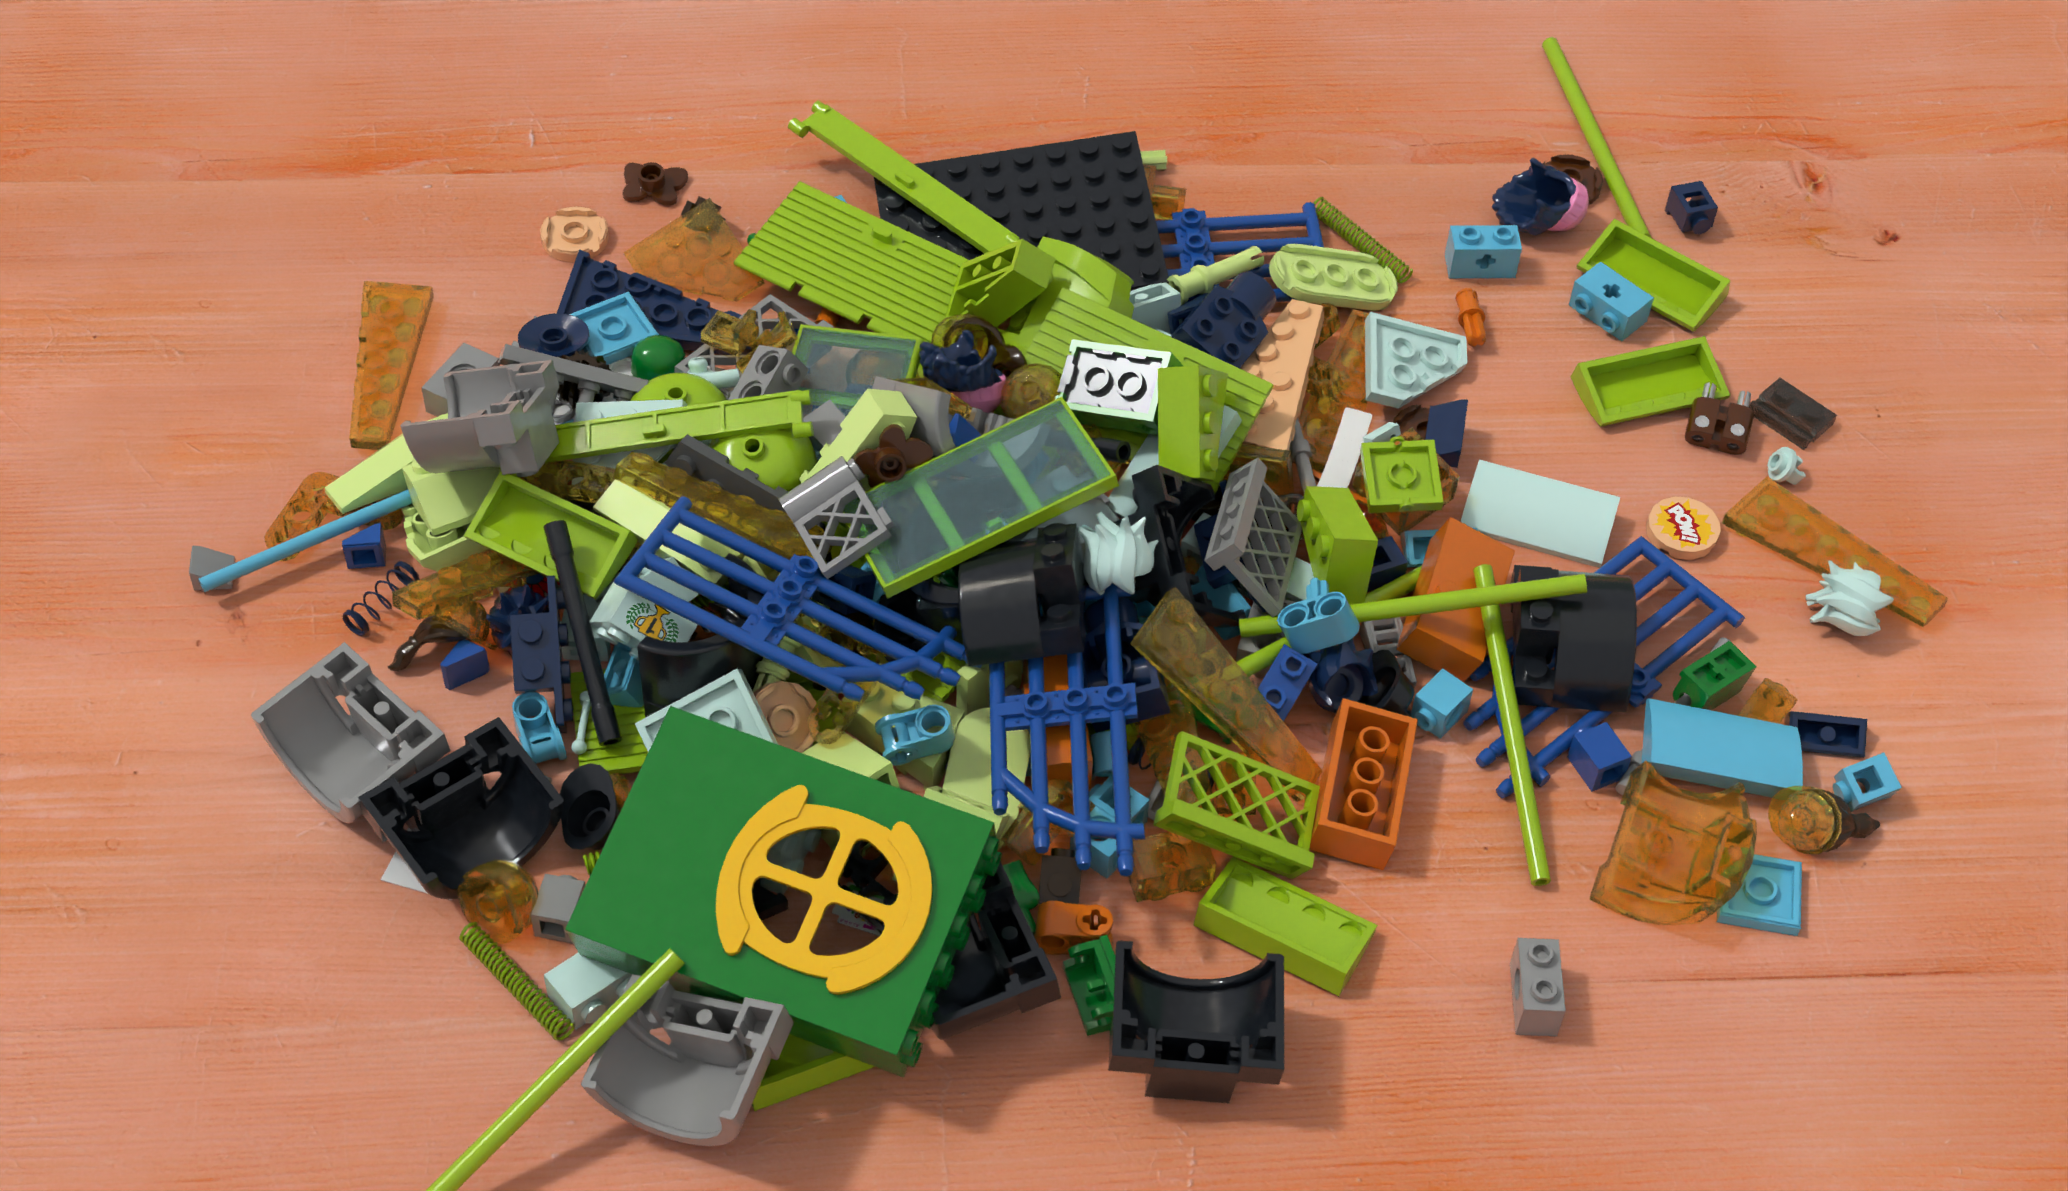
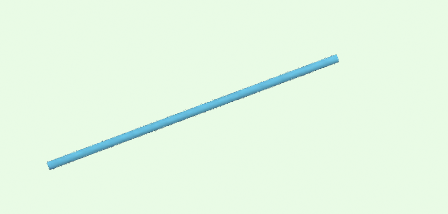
M571 419V420H569V421H567V422H564V423H562V424L571 423V422L574 421V419ZM407 489L198 579L200 586L205 593L412 504L409 490Z

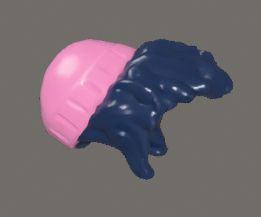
M1535 158L1530 159L1531 166L1529 170L1514 175L1511 182L1498 188L1492 196L1494 202L1492 209L1497 212L1496 216L1500 221V225H1517L1518 231L1531 235H1539L1546 230L1568 231L1575 228L1584 219L1589 204V195L1582 183L1571 178L1565 172L1559 171L1550 165L1542 164Z
M967 329L962 332L958 341L951 344L948 348L937 347L928 341L922 342L920 344L921 351L919 356L921 357L920 364L922 365L923 375L936 389L951 394L950 403L956 411L959 412L960 406L965 405L990 413L1004 401L1007 395L1006 376L1000 370L993 368V362L997 356V349L994 345H990L988 354L982 360L976 349L973 350L974 336Z

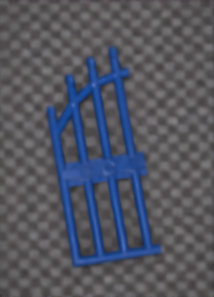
M1312 202L1305 203L1302 206L1303 213L1206 218L1205 211H1198L1195 208L1182 209V212H1172V220H1156L1159 234L1175 233L1177 244L1161 245L1164 258L1179 257L1181 269H1167L1168 277L1189 273L1195 265L1207 267L1215 263L1213 255L1238 254L1252 246L1259 247L1262 253L1277 252L1282 246L1287 244L1324 247L1315 204ZM1306 226L1308 237L1211 242L1209 231ZM1264 264L1261 267L1247 271L1255 273L1262 278L1271 277L1269 264ZM1279 288L1273 289L1276 295V302H1290L1294 299ZM1200 294L1190 297L1188 302L1197 298Z
M681 496L614 580L616 585L838 694L842 693L844 697L857 702L861 701L865 691L852 682H880L898 692H904V695L910 698L920 700L925 689L912 680L907 681L906 677L902 676V674L918 670L935 679L939 678L941 682L956 687L961 676L956 671L948 667L944 668L942 664L932 659L939 653L944 652L958 660H964L968 664L964 645L954 640L957 636V631L952 626H945L938 633L830 579L827 580L818 567V563L813 558L794 554L789 560L689 511L692 507V502L685 496ZM680 523L780 572L774 582L672 532ZM663 545L764 596L757 605L655 555V553ZM645 567L748 619L740 628L637 576ZM817 590L926 645L917 652L810 599ZM802 613L896 660L879 665L794 622ZM786 636L846 667H819L778 645ZM976 665L972 667L981 668L982 665Z
M1642 536L1594 572L1617 574L1642 554L1657 567L1634 584L1636 602L1669 576L1685 588L1637 627L1636 647L1697 598L1712 609L1713 612L1644 668L1635 663L1629 703L1635 708L1646 703V700L1652 698L1653 694L1662 687V684L1655 679L1659 674L1723 622L1727 621L1737 628L1745 619V616ZM1513 636L1506 641L1510 665L1511 656L1513 655ZM1554 648L1551 663L1547 664L1550 669H1553L1555 666L1556 648ZM1489 655L1484 658V662L1470 675L1473 681L1484 678L1489 674V671H1492ZM1494 681L1492 697L1477 708V712L1473 711L1464 721L1465 728L1471 731L1481 726L1484 720L1487 721L1493 715H1496L1501 736L1492 742L1489 748H1485L1479 753L1476 763L1480 767L1490 765L1496 760V757H1500L1507 751ZM1538 706L1521 719L1524 737L1560 708ZM1590 710L1535 756L1526 747L1532 779L1540 787L1544 786L1551 776L1544 768L1570 747L1574 734L1583 727L1597 726L1613 712ZM1511 775L1509 779L1507 778L1502 781L1496 789V793L1501 798L1508 797L1514 793Z
M1112 583L1100 595L1087 585L1085 601L1103 599L1108 686L1084 688L1082 652L1067 654L1068 690L1045 692L1044 658L1040 657L1028 659L1029 694L1005 696V662L989 664L992 808L996 815H1004L1008 807L1007 795L1009 792L1032 812L1033 843L1036 852L1040 854L1046 853L1049 849V822L1073 832L1076 849L1075 861L1080 870H1087L1091 866V836L1116 839L1117 867L1120 875L1127 877L1132 875L1134 868L1133 840L1146 839L1144 823H1132L1126 719L1138 718L1136 684H1124L1119 612V597L1131 596V594ZM1110 721L1115 823L1090 820L1086 723ZM1070 725L1074 815L1049 805L1046 727ZM1030 729L1032 790L1007 769L1006 731Z

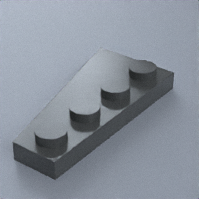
M687 434L679 442L665 462L668 467L721 511L731 515L759 535V542L763 546L767 544L770 547L769 541H773L775 544L774 537L778 538L781 543L785 540L786 544H791L800 535L779 501V498L788 493V491L779 486L775 490L757 480L759 476L757 473L748 468H745L743 471L729 464L727 456Z

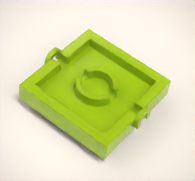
M1395 436L1390 439V442L1361 443L1360 454L1368 513L1442 510L1444 501L1434 440L1404 441L1403 437ZM1400 441L1401 444L1395 445V442Z

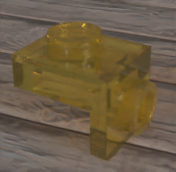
M748 309L744 316L739 319L718 310L701 331V342L739 357L748 345L752 346L757 339L759 327L756 326V311Z
M1765 678L1752 692L1737 716L1780 724L1798 699L1790 694L1783 685Z

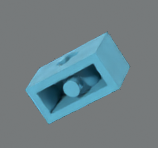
M1517 225L1450 226L1444 254L1449 279L1516 278L1522 252Z
M1599 262L1574 282L1569 306L1603 328L1606 332L1623 341L1647 322L1654 297L1602 262Z

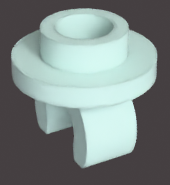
M1782 447L1770 456L1767 467L1768 475L1772 480L1776 482L1786 480L1795 485L1806 477L1804 472L1797 469L1803 461L1796 455L1793 449Z

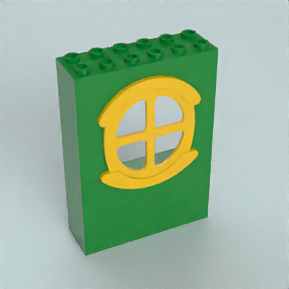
M670 706L565 931L580 955L642 976L670 948L685 963L668 980L675 991L739 1004L743 1003L745 997L782 1004L794 1022L789 1033L790 1035L904 1077L908 1066L914 1068L919 1060L923 1048V1043L919 1042L924 1027L931 1028L934 1023L932 1013L939 1009V1004L935 1003L941 988L946 990L950 985L955 971V966L951 965L956 950L962 952L967 944L971 928L967 927L972 912L978 914L982 908L986 896V890L982 889L987 875L994 876L998 869L1002 853L998 852L1000 839L996 838L995 825L992 821ZM811 829H834L840 833V839L821 878L814 879L767 860V854L776 843L792 834ZM861 840L869 842L883 854L891 865L899 890L897 899L892 905H884L846 891L838 886L840 876L856 842ZM759 878H767L811 895L812 903L798 935L792 943H784L776 938L759 918L752 894L754 883ZM832 904H837L878 919L885 925L883 932L875 941L857 951L831 956L816 955L810 951L811 943L827 907Z

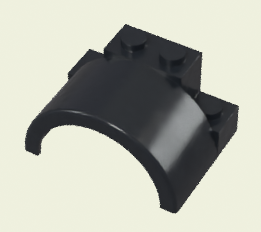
M1159 465L1131 475L1134 485L1133 499L1138 508L1134 514L1128 516L1130 525L1132 526L1145 516L1144 535L1147 543L1158 540V543L1154 549V565L1151 572L1136 576L1135 593L1123 598H1127L1135 603L1147 600L1154 607L1162 611L1166 618L1182 623L1194 621L1219 628L1239 626V619L1246 618L1243 609L1228 612L1213 607L1212 601L1208 599L1206 592L1202 591L1193 595L1191 586L1200 583L1197 575L1187 573L1180 547L1181 536L1190 519L1200 508L1216 499L1212 485ZM1119 519L1113 523L1120 527L1122 519Z
M1053 523L1046 527L1038 528L1036 538L1003 542L959 564V612L963 643L969 666L1084 652L1086 639L1084 608L1088 583L1083 572L1085 543L1080 542L1076 523L1066 525L1063 523ZM1038 594H1040L1043 610L1045 614L1044 617H1041L1040 615Z
M729 553L725 557L726 559L754 572V570L746 562H744L737 556ZM728 577L730 592L758 605L764 596L763 594ZM729 608L724 620L740 628L748 619ZM718 634L693 642H667L646 636L637 646L645 718L737 668L742 669L753 691L759 675L756 672V664L758 661H762L763 657Z
M1514 565L1511 583L1585 574L1587 593L1511 603V613H1513L1512 675L1518 705L1626 712L1632 689L1637 636L1636 593L1631 577L1616 574L1559 571L1552 569V567ZM1554 648H1556L1554 670H1551L1547 664L1551 663Z
M499 717L464 736L465 745L402 782L398 783L392 777L358 797L361 814L382 842L386 840L390 842L424 890L433 897L440 899L462 898L499 883L522 867L542 848L560 821L564 806L563 798ZM491 772H500L501 776L489 790L484 775ZM405 823L407 824V826L410 828L411 831H408V830H405V829H404V824H405Z
M1001 861L995 875H987L982 889L986 890L984 903L981 911L978 913L982 930H980L975 914L972 912L967 923V927L971 928L967 944L962 952L956 950L951 965L955 966V971L950 985L946 990L941 988L935 1003L939 1004V1009L932 1013L934 1023L931 1028L940 1040L1019 1009L1021 1013L1061 998L1057 977L1043 948H1039L1024 917ZM898 893L883 900L884 905L895 903Z
M1117 941L1108 1071L1146 1074V1097L1229 1103L1236 1081L1279 1085L1284 1072V956L1267 953L1264 960L1256 967L1230 977L1189 979L1167 975L1148 967L1135 955L1133 942Z

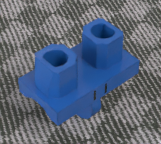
M1284 644L1250 700L1249 705L1283 724L1318 663Z

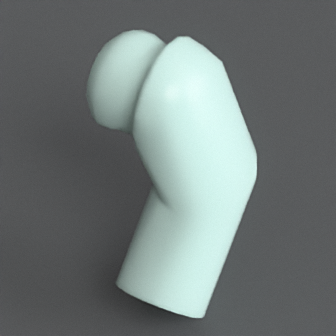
M704 357L691 358L688 362L690 370L687 373L700 376L716 385L719 389L735 387L740 379L737 369L716 372L708 369V362Z

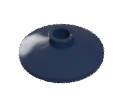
M563 313L546 314L536 317L527 322L518 333L520 348L562 358V355L569 357L574 355L575 350L577 352L581 351L589 341L587 324L576 316Z

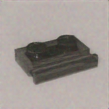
M1778 378L1759 395L1756 401L1753 400L1749 404V408L1753 410L1756 419L1802 450H1805L1811 441L1814 442L1834 424L1837 417L1835 413L1782 378Z

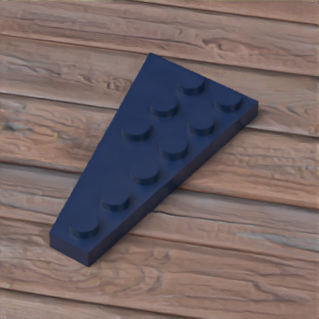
M580 249L557 313L571 314L629 291L659 335L669 336L679 342L684 350L691 351L697 350L742 316L733 311L721 312L711 308L710 302L701 298L694 301L684 297L683 291L637 272L630 275L617 269V264L607 260L604 263L595 261L590 258V253ZM743 329L738 333V337H758V329ZM763 329V337H766L767 329ZM719 347L714 351V354L735 355L734 347ZM739 347V355H753L757 347Z

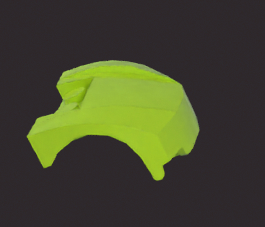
M1042 237L1037 248L1055 258L1051 283L1044 292L1012 315L1006 331L998 330L1001 332L1006 346L1017 347L1024 356L1062 287L1132 318L1134 306L1129 301L1134 281L1112 264L1075 245ZM988 341L980 355L981 359L987 351ZM998 366V367L996 368V369L1000 370L1001 372H1002L1003 370H1007V369H1005V368L1002 367V366Z

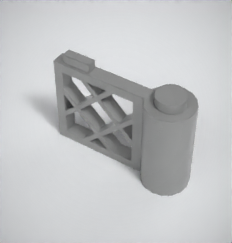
M843 456L779 498L782 507L796 526L827 580L890 538L892 535L889 529L895 526L883 507L876 510L865 492L860 480L866 476L853 458L846 461ZM857 497L860 498L855 514L843 513L846 504ZM821 521L828 522L823 536L810 535L809 529ZM839 522L852 523L847 537L834 536ZM862 524H873L878 528L865 538H857ZM830 546H843L839 556L828 563L825 561Z

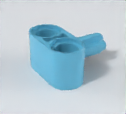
M1318 578L1311 579L1310 584L1307 585L1306 600L1286 606L1281 610L1277 618L1278 625L1291 648L1300 654L1310 653L1347 642L1356 636L1360 628L1359 621L1345 595L1341 592H1329L1328 582Z

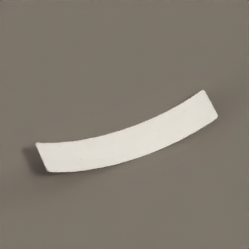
M1348 407L1345 408L1333 447L1317 487L1348 488L1360 456L1361 443H1364L1363 437L1367 435L1372 414Z

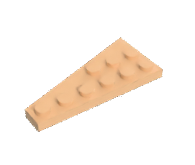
M1292 299L1268 329L1269 333L1241 366L1240 369L1272 383L1274 387L1239 449L1240 451L1288 463L1290 456L1289 447L1291 441L1294 440L1295 423L1297 417L1300 416L1309 380L1308 372L1314 360L1315 344H1318L1324 321L1323 306Z

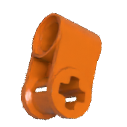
M1046 901L1040 904L1038 908L1035 939L1039 948L1042 947L1045 954L1050 955L1069 954L1068 949L1072 946L1092 941V939L1097 940L1100 936L1108 935L1112 946L1113 936L1111 930L1113 927V916L1107 908L1097 904L1084 905L1061 901ZM1094 915L1098 916V924L1094 923Z

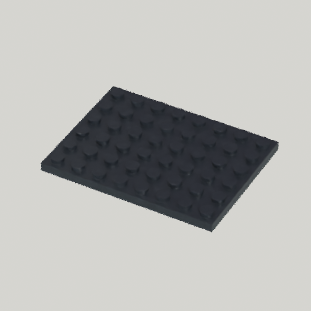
M1136 131L914 164L1019 236V239H1024L1035 247L1039 245L1042 237L1075 245L1107 261L1128 275L1134 281L1131 291L1151 284L1169 283ZM874 177L880 219L968 260L984 254Z

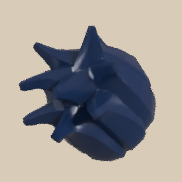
M528 584L512 587L510 592L500 593L494 601V606L490 609L489 614L486 615L488 626L492 629L491 635L499 649L508 651L512 656L510 615L549 612L548 596L544 598L541 594L535 593Z
M1352 638L1347 642L1320 649V651L1302 654L1318 663L1308 680L1310 692L1316 703L1323 709L1336 714L1343 698L1361 703L1363 696L1377 694L1378 688L1373 672L1372 660L1374 651L1371 648L1357 651Z

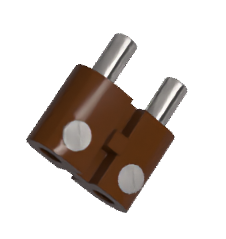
M1706 383L1702 397L1694 399L1692 403L1685 440L1692 445L1708 449L1710 444L1719 446L1718 451L1738 455L1744 453L1747 449L1754 419V412L1749 408L1751 393L1747 391L1744 405L1742 403L1745 391H1741L1737 404L1730 402L1729 407L1720 405L1721 400L1714 399L1715 384L1712 383L1709 397H1707L1710 383Z

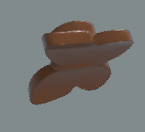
M653 162L643 165L628 163L624 169L626 186L623 189V198L626 201L635 202L643 200L648 196L652 197L659 204L674 205L677 202L676 191L681 190L687 183L688 172L680 167L663 169L660 164Z
M891 424L881 433L879 447L862 450L853 459L863 473L868 475V484L873 488L886 481H897L903 477L906 468L917 467L929 461L933 456V449L929 444L918 438L911 437L905 439L903 428L898 424Z

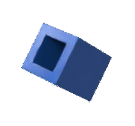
M1605 722L1595 727L1586 726L1577 731L1573 736L1567 758L1591 792L1620 781L1628 770L1632 756L1609 724Z

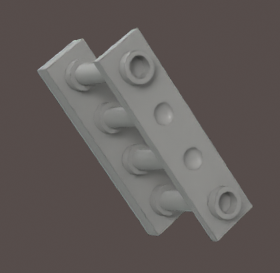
M505 344L501 349L498 364L511 365L553 360L559 385H563L564 381L578 384L577 389L581 390L578 402H593L594 396L599 393V390L614 393L613 398L616 401H629L634 393H638L649 382V380ZM558 390L549 400L552 414Z

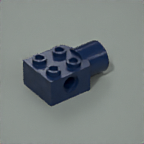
M1242 272L1233 279L1227 288L1216 285L1194 307L1170 337L1237 368H1241L1269 333L1263 320L1276 304L1275 292L1272 286L1261 276L1251 272Z
M1119 597L1124 684H1136L1138 718L1126 719V725L1171 713L1159 650L1149 626L1139 623L1136 605L1131 600ZM1100 599L1089 605L1084 612L1087 633L1085 649L1082 652L1084 688L1108 686L1103 599ZM1110 721L1091 723L1096 733L1110 729Z

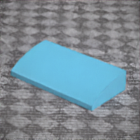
M1650 698L1646 700L1641 762L1642 773L1792 801L1803 791L1802 748L1797 727Z

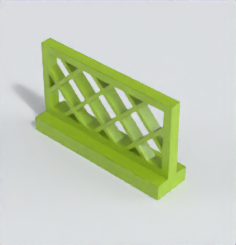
M1182 731L1176 736L1163 807L1156 811L1153 825L1294 879L1313 868L1315 853L1310 852L1309 849L1320 786ZM1187 747L1198 751L1205 764L1204 766L1193 771L1185 757ZM1222 761L1232 764L1240 779L1228 785L1217 764ZM1207 769L1219 788L1218 791L1208 796L1196 776ZM1259 775L1266 778L1274 793L1262 798L1252 777ZM1186 780L1198 799L1193 804L1177 799L1179 785ZM1243 783L1254 803L1243 810L1231 790ZM1291 788L1306 794L1304 809L1299 812L1296 811L1286 793ZM1222 794L1233 815L1228 818L1218 815L1210 801L1211 799ZM1275 797L1278 798L1288 818L1279 823L1276 822L1266 805L1267 801ZM1257 808L1268 829L1262 832L1253 829L1245 813ZM1290 821L1299 835L1297 845L1287 842L1280 829L1281 826Z

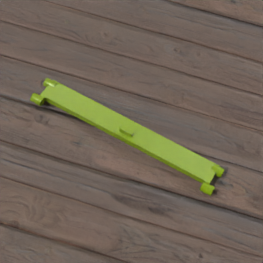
M816 101L812 106L814 114L803 122L796 118L789 122L788 129L803 138L808 132H811L984 254L1020 240L1019 236L829 105Z
M794 390L558 424L555 427L559 444L545 463L679 444L687 434L698 441L792 428L795 439L814 436L812 422H803V406L812 404L811 391ZM516 473L511 474V475H513V476H515V477H517V478H521V477L516 476Z

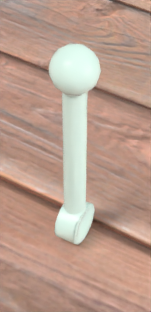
M588 691L582 692L579 696L582 711L577 739L571 745L572 751L578 755L583 754L587 749L584 739L591 706Z

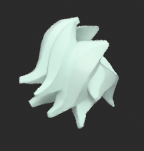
M1102 512L1096 514L1099 522L1095 526L1096 531L1087 525H1082L1078 528V533L1085 541L1083 572L1086 582L1090 588L1100 595L1112 583L1133 595L1135 593V577L1145 575L1151 572L1153 568L1154 549L1158 540L1147 543L1144 535L1145 516L1132 526L1128 516H1125L1121 520L1119 527Z
M1831 560L1828 561L1831 574L1822 573V578L1825 581H1819L1824 589L1806 595L1808 606L1818 603L1824 606L1809 619L1810 623L1828 622L1854 636H1868L1881 630L1878 624L1880 620L1876 618L1875 612L1894 601L1893 597L1879 590L1881 577L1873 571L1863 570L1856 562H1854L1853 569H1843Z

